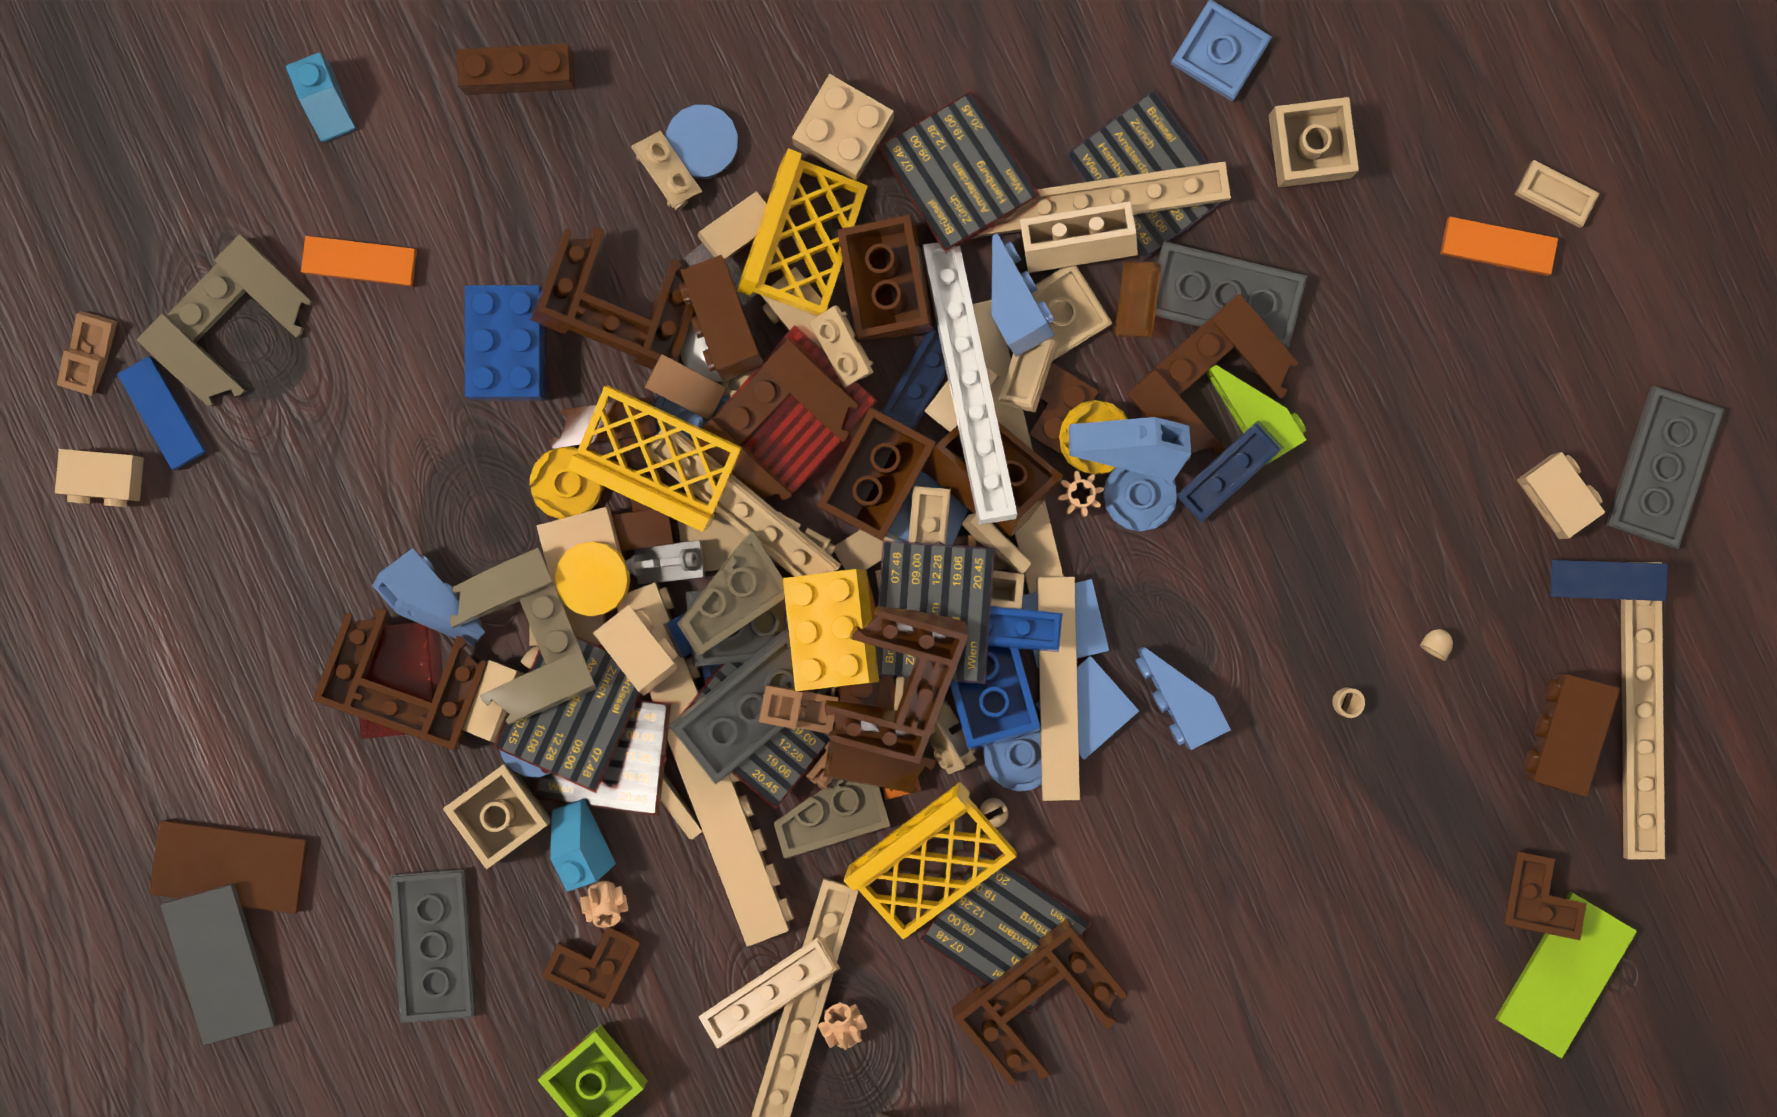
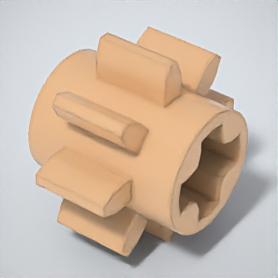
M1075 471L1072 484L1065 480L1060 482L1067 490L1066 494L1059 496L1057 499L1059 501L1067 500L1069 504L1066 511L1067 514H1070L1077 508L1080 509L1081 515L1086 517L1088 514L1087 506L1092 505L1095 508H1100L1101 504L1095 500V496L1104 491V488L1094 487L1092 484L1095 477L1094 474L1090 475L1087 480L1081 479L1080 473ZM1076 484H1081L1083 490L1089 489L1090 496L1084 499L1085 504H1080L1079 499H1072L1071 493L1077 489Z
M599 881L592 884L588 888L589 896L580 897L582 914H585L586 922L593 921V924L597 927L607 928L616 925L621 919L620 912L628 911L626 895H623L622 887H615L614 883L609 881Z
M839 1002L828 1008V1010H824L825 1022L819 1023L818 1027L830 1048L837 1045L847 1050V1048L853 1047L862 1041L860 1030L866 1029L867 1024L856 1004L849 1008V1006Z

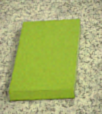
M1569 892L1566 899L1587 903L1580 941L1544 934L1495 1017L1496 1020L1561 1059L1637 932L1635 929L1572 892Z

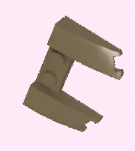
M241 234L214 259L217 264L167 315L161 314L136 339L170 373L210 407L214 406L211 396L228 390H232L234 397L242 396L247 392L197 343L232 305L247 292L296 338H299L304 328L294 325L301 303L309 306L312 305V301L252 242Z
M539 548L512 558L453 587V593L460 594L458 615H450L452 628L520 601L546 664L545 666L479 695L482 702L487 706L494 700L510 715L505 721L509 725L597 689Z

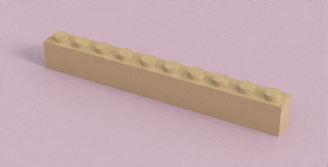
M655 582L627 593L624 600L617 607L618 612L628 605L636 613L643 609L655 625L650 630L658 641L665 638L676 651L663 625L672 620L669 609L674 608L668 588L661 589L659 583ZM678 655L673 661L679 669L654 687L649 693L653 703L670 705L666 737L744 941L748 947L789 931V921L794 919L787 898L782 900L779 898L775 887L781 884L773 863L770 865L766 864L762 851L767 850L764 837L760 829L753 830L749 819L750 816L754 815L747 794L740 796L735 783L740 781L741 778L731 771L717 784L713 783L668 726L682 715L700 694L696 678L701 677L698 666L693 667L692 656L687 658V655L684 657H679Z

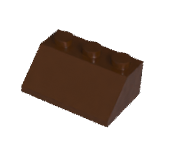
M911 215L838 229L856 338H900L936 330L918 227Z
M870 407L817 506L851 526L883 541L936 442Z
M998 422L1017 516L1013 520L994 522L992 524L1009 540L1035 513L1060 482L1063 475ZM957 425L934 446L923 471L944 489H951V495L970 511L976 513Z
M1557 673L1555 679L1549 681L1545 691V700H1548L1544 715H1539L1534 727V735L1537 736L1534 749H1530L1524 759L1523 770L1526 771L1524 779L1587 797L1620 688L1568 674Z

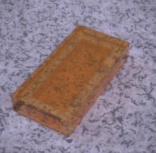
M1124 262L1115 328L1116 336L1152 338L1161 271L1160 264L1154 262Z

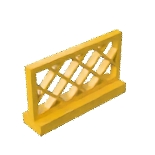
M788 148L780 163L736 291L751 296L752 292H755L804 312L819 316L827 310L843 262L839 237L830 240L822 223L837 217L842 228L855 226L867 185L801 160L802 153ZM802 172L816 177L822 189L806 195L800 183ZM844 188L856 193L853 204L840 208L833 191ZM797 192L799 198L793 200L795 193ZM825 195L833 212L818 218L810 201ZM803 204L811 221L795 227L789 215V210ZM850 212L847 220L844 214ZM786 224L788 230L785 231V232H782V231H783V228H784V225ZM815 227L823 244L807 250L799 233ZM792 236L800 253L784 259L777 246L778 242ZM839 244V247H838V250H837V253H836V251H835V249H834L833 246ZM827 250L833 262L832 268L819 273L811 255ZM773 257H775L777 263L771 265ZM804 259L812 276L796 282L788 265ZM781 268L789 286L779 290L766 285L765 281L768 273ZM829 276L825 285L823 278ZM816 282L822 294L820 304L805 300L800 288Z
M606 385L603 388L578 451L572 456L567 469L704 532L712 524L716 514L715 510L742 447ZM610 397L624 404L628 418L610 423L605 410ZM632 407L642 412L635 415ZM646 415L657 418L662 433L644 439L637 419ZM602 419L604 427L597 429L600 420ZM631 422L638 442L620 448L613 428ZM666 423H668V424H670V425H672V426H674V427H676V428L671 429V430L668 431V428H667V426H666ZM683 430L691 434L696 449L678 455L670 435ZM603 431H607L614 449L613 452L605 455L589 449L594 435ZM664 437L672 458L654 464L647 443ZM700 439L707 441L710 444L702 446ZM640 446L648 467L636 471L627 466L623 452ZM717 446L730 452L726 465L712 471L704 450ZM698 453L706 473L688 480L680 459ZM616 455L618 462L610 459V457ZM674 462L682 482L668 486L661 482L656 468ZM650 471L652 478L643 473ZM722 473L717 483L714 475ZM705 478L709 479L714 492L709 504L695 498L690 484ZM684 487L686 494L677 489Z
M961 782L848 866L843 881L852 891L858 889L903 940L1005 866L1017 855L1014 848L970 800V792ZM967 812L977 823L976 833L955 831V820ZM950 825V830H943ZM981 829H982L987 835L981 834ZM932 837L948 838V854L926 852L927 841ZM954 839L975 842L974 858L953 855ZM980 842L996 844L1003 854L995 860L979 858ZM922 845V851H915ZM904 858L920 859V875L898 873L899 862ZM926 860L947 863L946 878L924 876ZM952 863L973 866L972 877L967 881L950 879ZM894 866V871L889 872L888 870ZM978 867H984L982 870L977 872ZM876 879L893 880L892 896L877 894L869 884ZM898 881L918 883V899L897 897ZM924 884L945 887L944 897L939 901L922 900ZM950 887H951V888H956V889H954L952 892L949 893ZM896 905L917 907L916 918L907 925H904L895 915ZM922 908L927 909L926 911H924V912L921 914Z

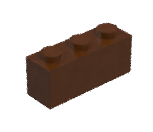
M568 43L456 49L458 87L465 95L575 90L574 57Z
M721 254L680 270L684 283L679 285V289L686 306L692 304L696 316L690 319L698 339L704 337L708 349L702 352L710 372L716 370L724 381L764 364L723 255Z

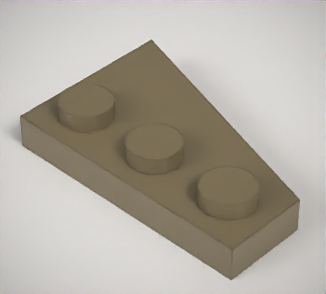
M753 530L748 532L677 623L697 655L703 654L785 599L783 578Z
M838 779L833 780L825 791L821 790L814 796L809 797L774 822L784 859L891 827L879 787Z

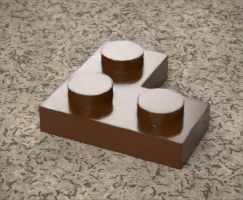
M1051 363L1039 399L1046 403L1047 406L1029 433V436L1060 455L1059 435L1062 422L1073 408L1083 402L1094 400L1099 391L1054 363Z
M1517 851L1504 925L1580 941L1587 903L1549 896L1555 859Z
M613 926L607 927L592 957L559 941L541 977L599 1006L609 1009L642 940Z

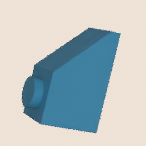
M319 52L285 65L297 97L322 143L356 130L331 63L322 53Z
M584 798L555 808L551 816L550 859L566 892L597 882L616 864Z

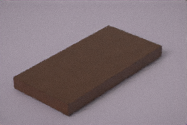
M161 820L158 825L149 895L180 898L235 883L242 907L296 914L299 912L309 839Z

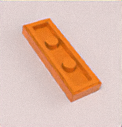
M1449 217L1446 221L1440 254L1549 276L1552 273L1558 238Z
M305 236L301 273L413 287L417 250Z

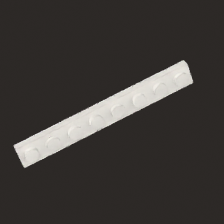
M940 242L922 245V255L978 525L1016 519L1017 510L960 244L948 251H945Z

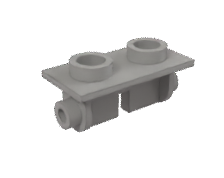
M701 540L635 549V555L626 561L627 570L630 574L637 577L638 584L705 577Z

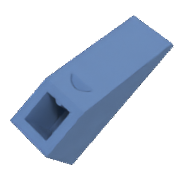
M998 233L992 236L991 315L1009 348L1017 357L1054 336L1055 334L1049 323L1055 319L1046 303L1042 301L1037 304L1032 293L1038 289L1028 271L1021 274L1018 270L1016 263L1021 261V258L1012 242L1009 241L1004 244Z
M1157 417L1070 424L1068 428L1069 456L1169 481L1175 479L1191 455L1189 426Z
M413 548L381 571L372 585L396 614L456 639V636L463 637L468 645L473 647L485 634L479 618L452 628L450 615H458V595L453 593L452 586L448 583H443L437 577L431 562L425 556H419Z
M1141 647L1137 649L1140 658L1135 660L1145 680L1151 677L1157 691L1152 693L1154 700L1162 713L1168 710L1174 724L1169 726V729L1179 746L1185 744L1187 749L1192 750L1231 730L1214 696L1147 648Z

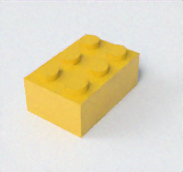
M851 569L783 578L795 691L879 682L875 646L850 639V633L856 626L863 629L872 621L867 570Z

